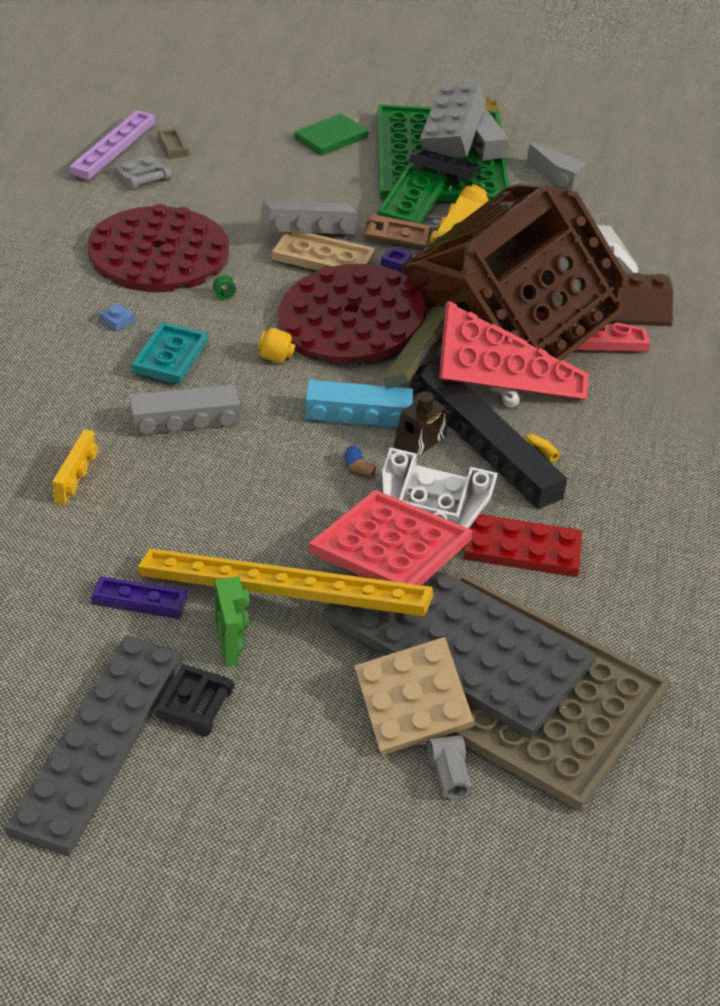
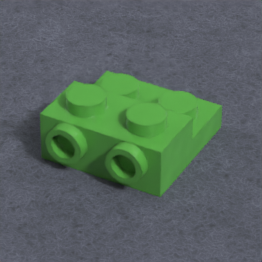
M239 576L215 579L214 622L225 667L238 665V652H243L244 628H249L248 612L245 607L250 606L249 593L247 588L242 589Z

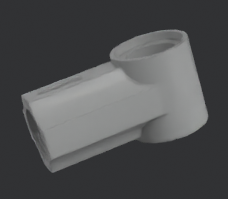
M459 735L428 739L427 753L431 768H436L443 797L449 798L450 801L462 800L464 796L471 794L472 789L465 764L466 748L463 737Z

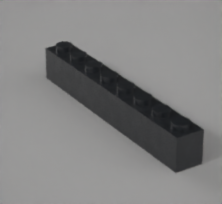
M439 360L419 366L410 383L413 393L418 395L420 392H429L434 396L433 400L445 406L447 424L476 453L480 454L493 469L497 470L509 484L516 488L527 501L537 509H540L563 499L567 483V477L464 383L439 380Z

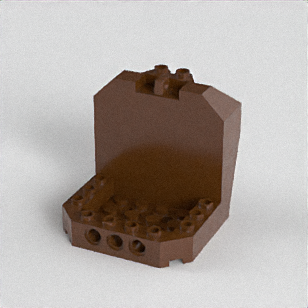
M525 183L506 187L464 220L454 224L452 229L444 235L438 236L432 244L401 266L409 281L413 282L421 290L425 306L445 305L448 301L453 303L466 302L471 312L476 314L478 318L489 324H495L520 337L537 349H543L560 361L623 312L624 302L621 301L623 287H627L628 276L578 192L563 191L549 185L538 186ZM562 257H565L568 261L566 271L560 267ZM544 271L550 275L548 285H545L541 279ZM575 278L581 282V288L578 292L573 288ZM526 285L532 291L530 299H526L523 296V289ZM557 292L563 297V302L560 306L554 300ZM538 307H542L545 312V316L541 321L536 316Z

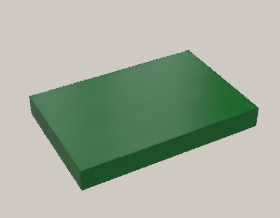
M338 114L294 131V138L322 156L368 137L369 130L345 115Z

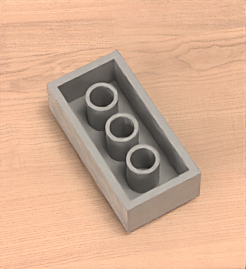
M480 81L440 84L420 137L423 149L454 158L467 157L486 104Z

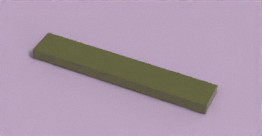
M446 304L435 306L428 313L423 323L383 377L386 387L409 383L443 332Z

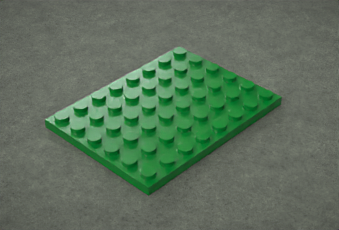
M378 104L380 198L386 199L407 165L415 166V164L409 162L410 154L423 149L420 137L432 107ZM487 110L501 127L499 111ZM471 145L467 157L456 158L483 165L481 174L473 179H469V181H462L456 179V175L448 173V183L436 202L456 203L463 188L472 186V184L484 189L487 192L488 200L492 199L506 187L510 186L506 158L482 160ZM427 168V170L435 172V169Z

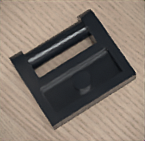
M182 664L156 708V717L191 728L200 736H208L214 727L213 720L225 698L232 694L235 684L227 677ZM207 688L214 689L215 692L203 714L194 713Z

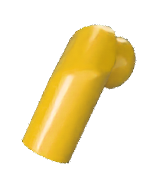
M535 434L525 435V440L533 447H536L550 462H555L560 457V452L548 440Z

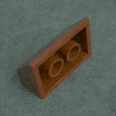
M626 274L628 276L627 287H623L621 301L624 302L623 312L608 324L672 326L673 287L669 275Z

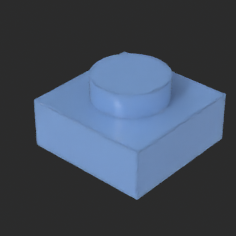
M119 303L99 313L100 321L116 332L135 322V313Z

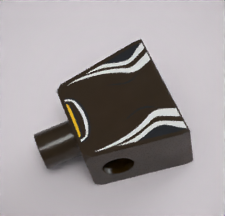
M420 392L417 395V401L402 411L394 448L416 453L418 457L446 438V408L433 400L434 396L431 393Z

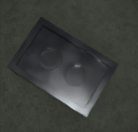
M419 149L411 153L409 162L415 164L414 167L427 170V168L435 169L437 174L445 176L448 173L454 174L456 179L462 181H469V179H473L481 174L483 166L425 149Z

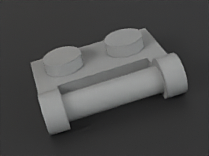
M145 156L142 159L127 161L114 166V174L131 190L139 188V185L160 179L165 181L172 178L169 166H163L154 156Z

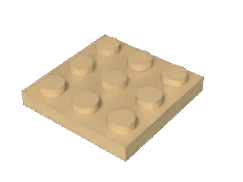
M445 637L354 666L382 756L427 742L430 738H439L475 726Z

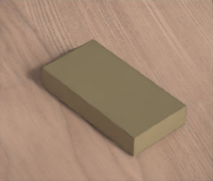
M178 128L158 131V139L168 159L189 156V149Z

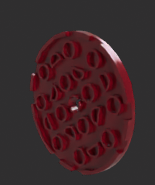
M156 204L154 206L125 210L99 223L89 236L88 256L89 260L94 264V269L102 277L108 276L114 279L117 285L146 292L175 291V287L187 285L188 288H192L205 283L207 277L218 275L228 261L229 241L224 230L210 218L191 211L186 207L177 208Z
M344 264L323 267L319 271L302 277L284 295L278 311L280 330L291 334V343L295 344L297 352L314 360L319 357L329 359L330 364L350 365V361L365 359L366 363L373 362L399 352L405 348L416 330L423 323L426 315L425 300L419 287L410 282L407 276L397 270L372 264Z

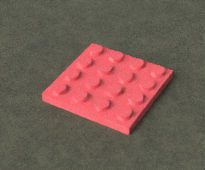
M374 490L309 542V553L364 578L423 585L472 540L473 530Z

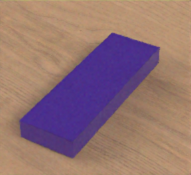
M104 576L99 577L91 596V602L94 605L175 619L181 618L187 601L186 590Z

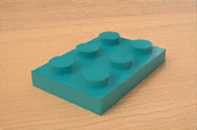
M161 322L131 364L132 373L180 385L208 343V333Z

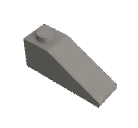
M529 143L527 163L553 185L573 191L584 182L586 162L537 143Z

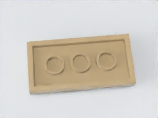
M285 232L272 251V260L318 271L323 267L344 264H371L375 257V248L303 232Z

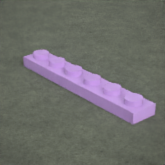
M136 110L69 166L70 174L81 179L89 180L154 125L155 115Z

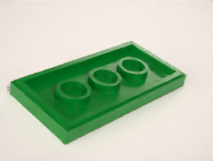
M407 165L377 211V215L423 224L447 185L449 176Z

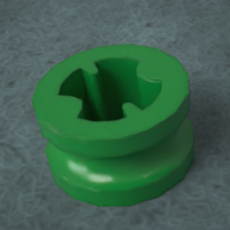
M220 275L212 283L215 294L219 299H229L236 292V286L228 275ZM226 285L227 288L223 290L221 287Z

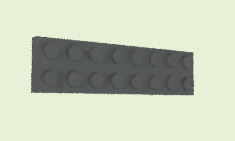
M124 636L5 826L7 836L70 857L182 663L183 652L131 636Z

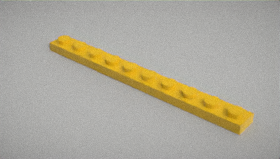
M149 548L137 566L139 576L215 587V579L239 576L242 589L247 588L249 592L418 616L426 615L433 598V587L151 548Z

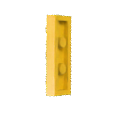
M83 430L52 481L54 503L66 504L70 495L75 494L80 478L85 477L91 459L94 460L96 458L98 444L95 443L94 431Z

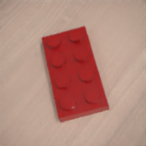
M479 514L469 527V529L473 530L472 540L465 546L463 558L465 560L578 577L582 530Z

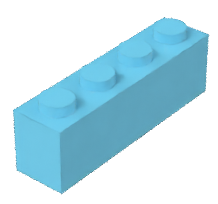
M309 380L305 420L398 428L402 411L412 405L413 389Z

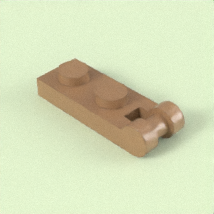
M374 214L368 215L366 222L368 227L364 230V239L368 241L378 240L423 250L426 248L430 225ZM381 226L383 230H376V228Z

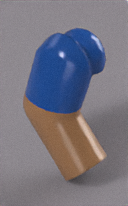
M356 446L348 447L344 453L348 469L360 475L373 478L377 468L376 465L364 462L361 455L362 452Z

